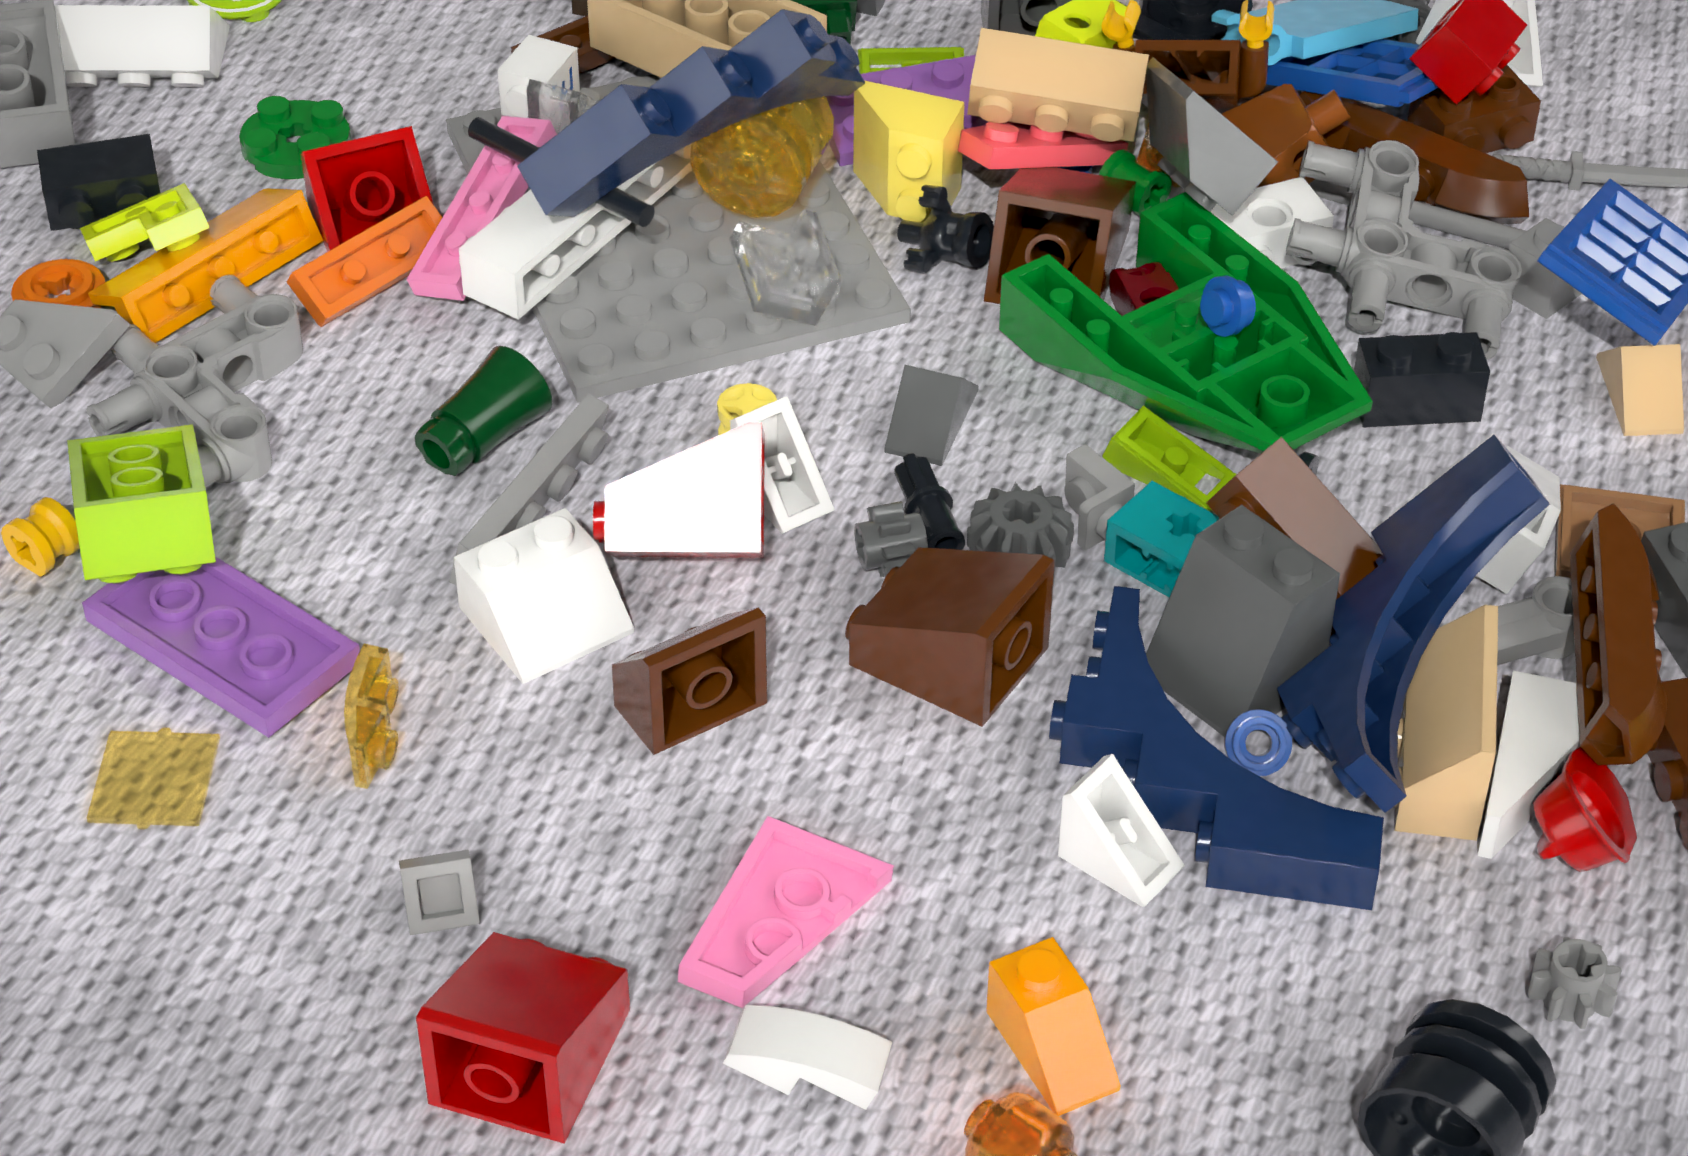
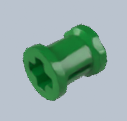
M1125 149L1113 153L1105 161L1099 172V175L1136 181L1132 209L1138 216H1140V212L1166 201L1172 188V180L1169 175L1164 172H1151L1137 163L1135 155Z

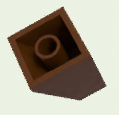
M1056 167L1020 168L999 190L984 302L1000 304L1002 275L1047 254H1050L1104 300L1109 287L1110 272L1116 268L1129 231L1136 181Z
M918 547L901 567H893L888 572L881 589L868 604L859 605L851 614L845 630V637L849 640V665L983 727L1049 648L1055 560L1041 554Z

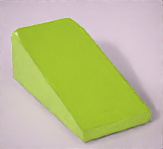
M1144 405L1111 438L1102 455L1106 461L1121 473L1145 484L1154 481L1208 511H1211V508L1206 502L1237 475ZM1205 474L1220 479V482L1207 495L1195 487Z

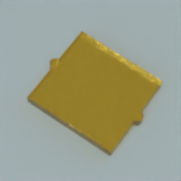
M167 727L161 728L158 732L110 731L87 814V822L136 824L137 828L141 830L147 829L150 825L199 826L220 741L219 734L171 732V729Z

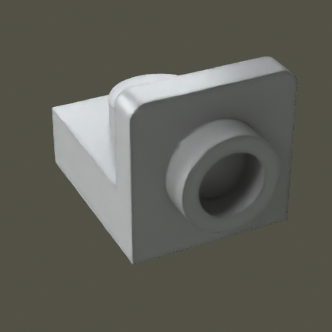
M1087 444L1067 454L1064 487L1069 505L1079 514L1077 544L1085 551L1106 540L1107 520L1134 497L1135 483Z

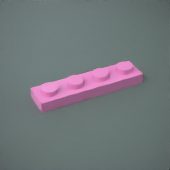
M502 116L497 124L500 128L539 148L557 135L550 120ZM484 146L406 279L414 295L464 301L466 295H463L459 248L470 237L476 235L498 217L506 207L511 206L525 194L529 186L517 167L520 163Z

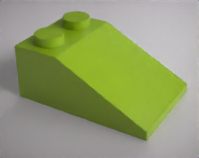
M193 424L67 440L73 507L85 580L99 579L105 583H120L134 578L137 573L164 569L165 572L171 574H185L198 570L202 564L216 562L207 493Z

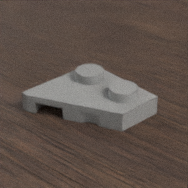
M15 299L0 316V365L49 408H53L63 403L128 329L130 324L112 309Z

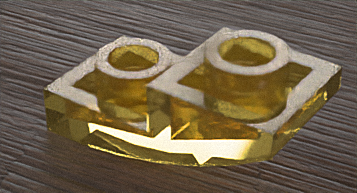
M365 643L355 660L349 677L345 695L344 719L354 784L356 787L368 789L378 769L387 770L392 765L397 752L398 733L396 730L391 729L390 715L397 702L399 683L396 678L392 677L389 650Z

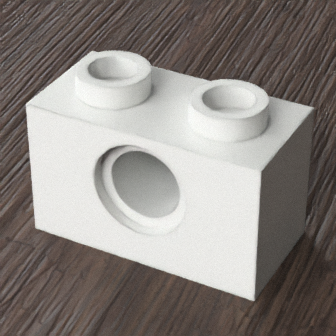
M1303 177L1256 188L1233 216L1218 204L1210 211L1280 268L1297 264L1310 265L1316 262V260L1296 255H1286L1288 238L1295 218L1324 227H1333L1334 215Z

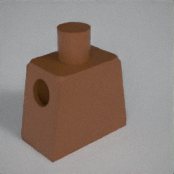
M1292 84L1278 86L1222 113L1224 117L1278 161L1257 188L1299 178L1301 161L1308 140L1329 147L1324 134L1351 118L1335 89L1306 106ZM1306 176L1304 178L1308 184L1315 180Z

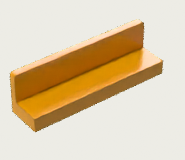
M266 188L208 221L207 223L210 228L199 232V240L192 245L177 251H168L165 247L93 289L88 295L94 305L114 306L117 313L129 324L136 325L150 340L157 343L214 308L211 303L213 298L210 296V289L220 277L228 274L234 275L243 285L248 287L323 241V238L302 190Z

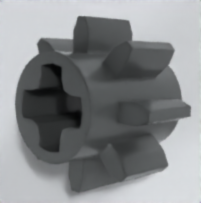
M902 501L868 507L869 521L856 523L854 527L855 545L862 568L864 570L878 568L880 577H886L893 567H901L918 547L928 548L926 530L921 515L918 512L904 514Z

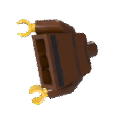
M1130 0L1124 17L1116 12L1114 2L1110 1L1101 26L1104 35L1109 39L1117 41L1112 48L1148 54V62L1154 57L1221 114L1237 107L1238 104H1243L1257 97L1265 89L1269 56V43L1265 40L1272 34L1275 10L1274 4L1271 1H1268L1267 14L1262 17H1255L1247 12L1248 0L1242 3L1239 32L1246 39L1242 43L1240 40H1138L1132 36L1141 14L1138 3ZM1145 75L1141 103L1148 107L1147 81Z

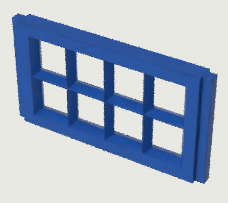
M1379 39L1306 59L1293 56L1282 58L1276 64L1268 66L1266 85L1272 86L1292 84L1295 90L1324 95L1335 89L1339 97L1394 107H1400L1406 103L1409 104L1439 88L1409 59L1419 45Z
M1611 178L1553 239L1537 260L1653 346H1656L1688 304V234Z

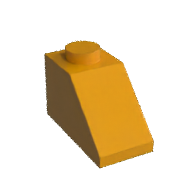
M1053 937L989 962L986 1012L1056 1117L1120 1091L1121 1085L1089 988Z

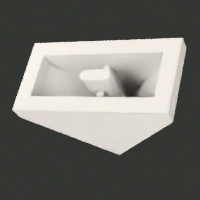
M787 396L730 420V430L748 422H762L765 432L764 516L781 534L835 510Z
M1113 754L1103 756L1063 795L1058 856L1141 907H1145L1185 866Z

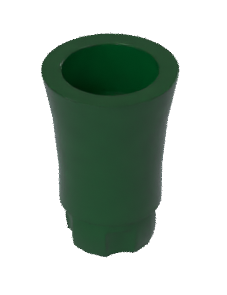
M496 346L492 348L475 372L461 387L433 411L431 419L416 432L414 437L415 445L422 453L427 464L446 475L456 476L463 472L471 463H478L492 449L520 428L548 413L552 408V395L548 384L539 370L521 353L506 346Z

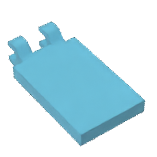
M1294 0L1274 5L1273 31L1271 36L1265 40L1269 43L1268 66L1274 65L1282 58L1290 56L1306 59L1418 30L1419 9L1387 0ZM1267 7L1249 11L1248 13L1255 17H1262L1267 14ZM1218 10L1212 14V22L1227 26L1226 35L1221 40H1240L1241 43L1246 40L1239 32L1240 14L1227 10Z

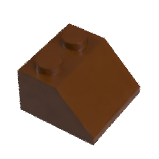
M759 607L725 614L703 625L690 628L684 633L646 650L633 653L627 658L612 664L614 706L653 755L767 704L766 615Z

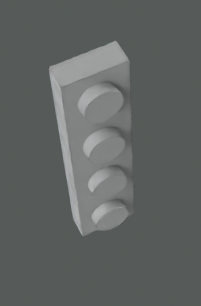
M588 393L459 542L456 556L543 518L545 514V507L543 505L550 497L557 502L561 501L576 478L577 470L575 468L581 461L589 465L592 464L605 446L608 433L603 431L602 428L609 405ZM453 564L449 582L457 585L455 565Z

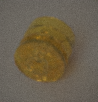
M823 96L806 99L770 109L731 124L691 144L690 165L699 185L714 201L734 213L759 218L777 216L791 208L833 137L834 116L827 98Z

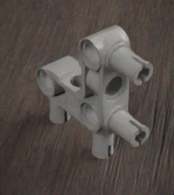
M1308 140L1301 161L1299 176L1304 178L1306 176L1348 187L1347 192L1352 193L1348 222L1344 231L1304 222L1301 219L1295 218L1288 238L1286 255H1296L1335 266V271L1340 272V276H1343L1348 286L1353 289L1348 320L1355 329L1366 332L1379 329L1384 320L1386 301L1388 300L1466 319L1465 333L1477 332L1486 359L1494 357L1500 344L1501 323L1512 310L1514 289L1522 272L1521 263L1517 257L1501 247L1489 246L1465 238L1460 242L1423 233L1419 227L1413 226L1414 222L1408 219L1419 186V160L1415 152L1407 145L1398 141L1385 140L1377 142L1371 148H1359L1356 153L1316 144L1314 141Z
M229 274L216 280L210 289V296L213 298L211 300L212 305L224 314L162 346H158L136 325L130 324L128 329L113 344V350H111L118 360H121L134 372L130 386L97 404L87 407V414L90 416L88 417L89 423L97 436L119 434L148 419L152 422L158 421L165 428L193 424L205 487L215 481L218 483L253 481L261 478L269 471L272 466V455L266 417L244 393L236 394L235 392L257 380L266 381L278 375L298 361L303 354L298 309L293 299L279 294L257 296L243 285L236 276Z

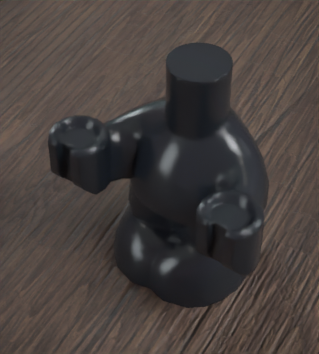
M923 185L921 187V190L924 191L923 197H919L918 201L922 207L931 208L929 216L923 223L903 220L900 222L897 230V237L900 242L915 244L920 247V249L909 248L906 250V254L909 256L908 260H904V268L910 271L927 273L931 267L937 266L942 260L957 261L969 267L982 268L990 259L994 230L993 221L985 212L954 213L947 200L948 193L945 187Z

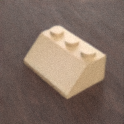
M981 28L970 84L967 115L978 116L993 123L1009 121L1034 125L1047 132L1070 131L1089 134L1102 141L1126 140L1134 142L1149 55Z
M1483 605L1438 628L1421 656L1405 696L1398 728V769L1407 797L1394 806V831L1477 841L1496 755L1498 606Z

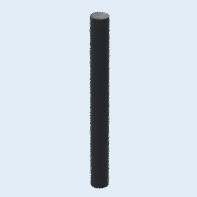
M481 117L473 119L468 128L470 138L518 163L523 162L539 149V147ZM617 187L595 202L641 227L649 225L655 213L652 205Z

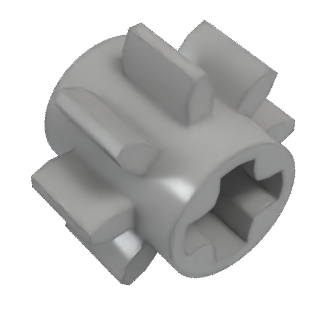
M1564 937L1563 942L1555 948L1554 953L1546 949H1538L1527 995L1529 999L1543 1000L1548 1010L1547 1020L1550 1022L1559 1018L1568 1022H1576L1580 1029H1585L1588 1018L1594 1012L1605 1017L1612 1015L1618 994L1616 990L1622 970L1619 966L1608 965L1607 957L1602 951L1601 945H1595L1582 939Z

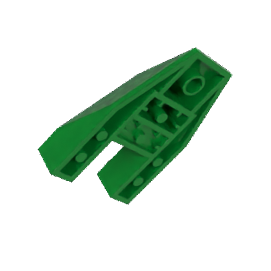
M1186 192L1140 212L1136 256L1137 268L1146 263L1160 262L1166 272L1170 273L1179 289L1123 316L1050 254L1002 275L999 330L1034 361L1139 410L1144 405L1169 425L1190 435L1257 453H1263L1282 437L1294 450L1372 409V399L1299 282L1214 214L1206 210ZM1224 275L1247 283L1254 294L1256 303L1255 316L1252 322L1238 334L1221 337L1213 333L1204 321L1200 311V301L1206 284L1210 279Z

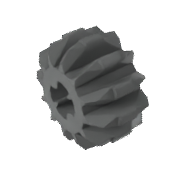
M1016 482L1009 492L998 488H991L987 499L975 501L974 509L970 514V526L967 528V546L969 550L1041 554L1055 560L1054 571L1055 567L1065 568L1067 559L1070 557L1071 542H1073L1074 523L1071 522L1072 514L1065 511L1062 497H1045L1041 485L1031 491L1022 490Z

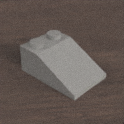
M36 0L0 5V168L37 164V150L76 144L53 0Z

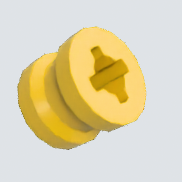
M44 497L30 507L28 517L25 519L15 518L2 527L3 543L12 558L40 577L54 568L55 559L58 556H69L80 549L75 519L63 505L52 498Z

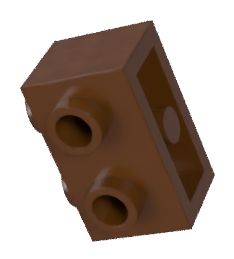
M1506 65L1501 69L1504 72L1501 77L1483 95L1479 96L1472 90L1456 105L1440 88H1437L1410 103L1407 121L1484 153L1504 148L1517 149L1528 142L1534 141L1541 100Z

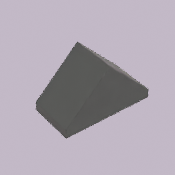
M904 365L884 453L901 457L914 453L916 458L926 457L929 463L942 466L976 397L979 386L962 377Z

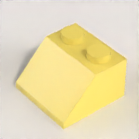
M865 81L864 85L854 91L853 172L887 215L899 217L907 221L923 223L931 212V208L922 207L918 201L919 197H923L924 191L921 190L923 185L945 187L948 193L947 200L952 206L962 183L963 154L958 152L961 131L964 129V102Z

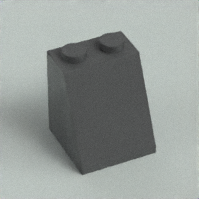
M1240 505L1196 535L1146 652L1148 663L1163 691L1224 737L1230 723L1243 712L1263 709L1275 714L1279 713L1286 707L1277 688L1329 647L1340 573L1252 511Z

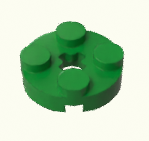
M269 96L258 102L257 112L245 121L240 130L239 138L244 159L255 165L256 171L265 176L278 179H302L304 174L301 152L351 140L349 123L344 117L343 107L337 101H289L282 96ZM301 136L297 139V142H287L289 137Z

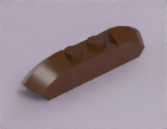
M1303 91L1299 96L1307 106L1324 96V94ZM1340 97L1351 118L1324 134L1329 147L1357 153L1359 148H1371L1380 141H1398L1410 147L1419 160V186L1415 201H1423L1433 206L1500 224H1521L1529 218L1527 180L1520 167L1359 101Z
M1613 503L1597 511L1570 552L1580 747L1597 765L1633 764L1641 759L1658 740L1667 714V695L1659 675L1662 654L1655 647L1654 626L1658 615V604L1656 601L1659 600L1656 579L1637 532L1625 515Z

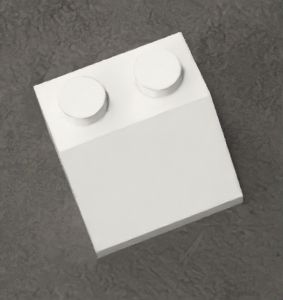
M566 508L454 556L459 608L522 684L634 633V626L598 544Z

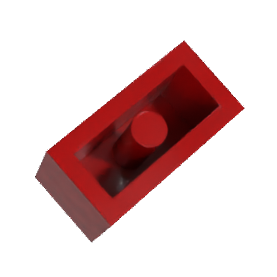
M1458 0L1444 13L1409 59L1457 105L1472 90L1479 96L1483 95L1504 73L1501 69L1521 49L1515 41L1527 24L1503 0Z

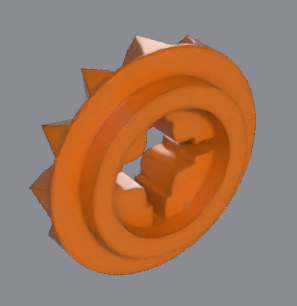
M75 259L51 260L37 264L23 272L14 282L11 296L13 301L16 299L101 308V305H94L88 293L104 284L105 278L101 271L90 263ZM64 290H70V295L61 294ZM49 294L59 296H57L56 298H50Z

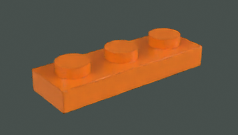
M425 196L293 271L286 282L316 323L322 327L408 277L443 217L429 198Z

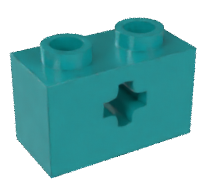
M1151 481L1107 520L1104 562L1170 598L1196 535L1218 521L1219 517L1189 501L1187 498Z

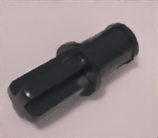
M914 453L903 456L904 462L895 466L894 474L906 499L904 505L905 514L918 512L921 515L926 530L928 548L963 550L965 539L951 512L953 499L949 491L939 485L926 457L916 458Z

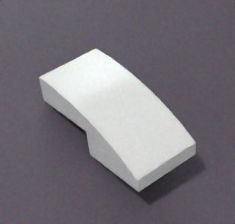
M745 1005L739 1015L723 1064L787 1095L790 1094L799 1078H802L866 1110L878 1093L892 1041L851 1024L814 1013L773 1006Z

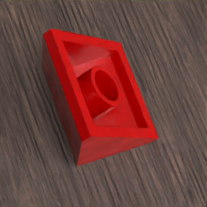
M412 126L301 152L308 206L323 238L327 252L425 196L433 204Z

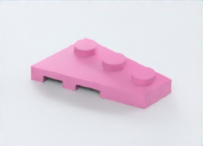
M767 816L681 960L678 969V982L743 1008L891 882L894 865Z

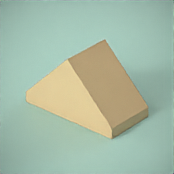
M1680 344L1621 346L1597 353L1596 359L1624 436L1683 434L1684 414Z

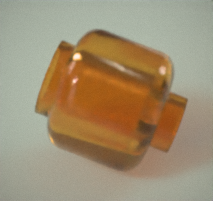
M1022 1092L1009 1093L999 1098L996 1102L991 1099L985 1100L971 1113L964 1128V1135L968 1138L965 1156H1077L1073 1151L1074 1132L1067 1122L1032 1096Z

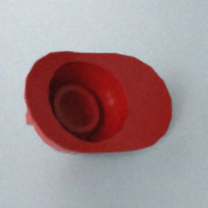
M1579 747L1570 753L1562 773L1537 796L1533 803L1535 817L1543 831L1538 841L1537 854L1543 860L1560 856L1569 866L1579 872L1589 871L1615 860H1620L1625 864L1630 860V854L1637 840L1627 794L1607 765H1597Z

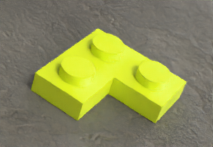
M183 183L80 228L95 262L105 257L109 262L132 255L139 249L138 243L148 238L156 251L165 247L168 251L186 248L199 240V232L210 227L201 207L186 184Z

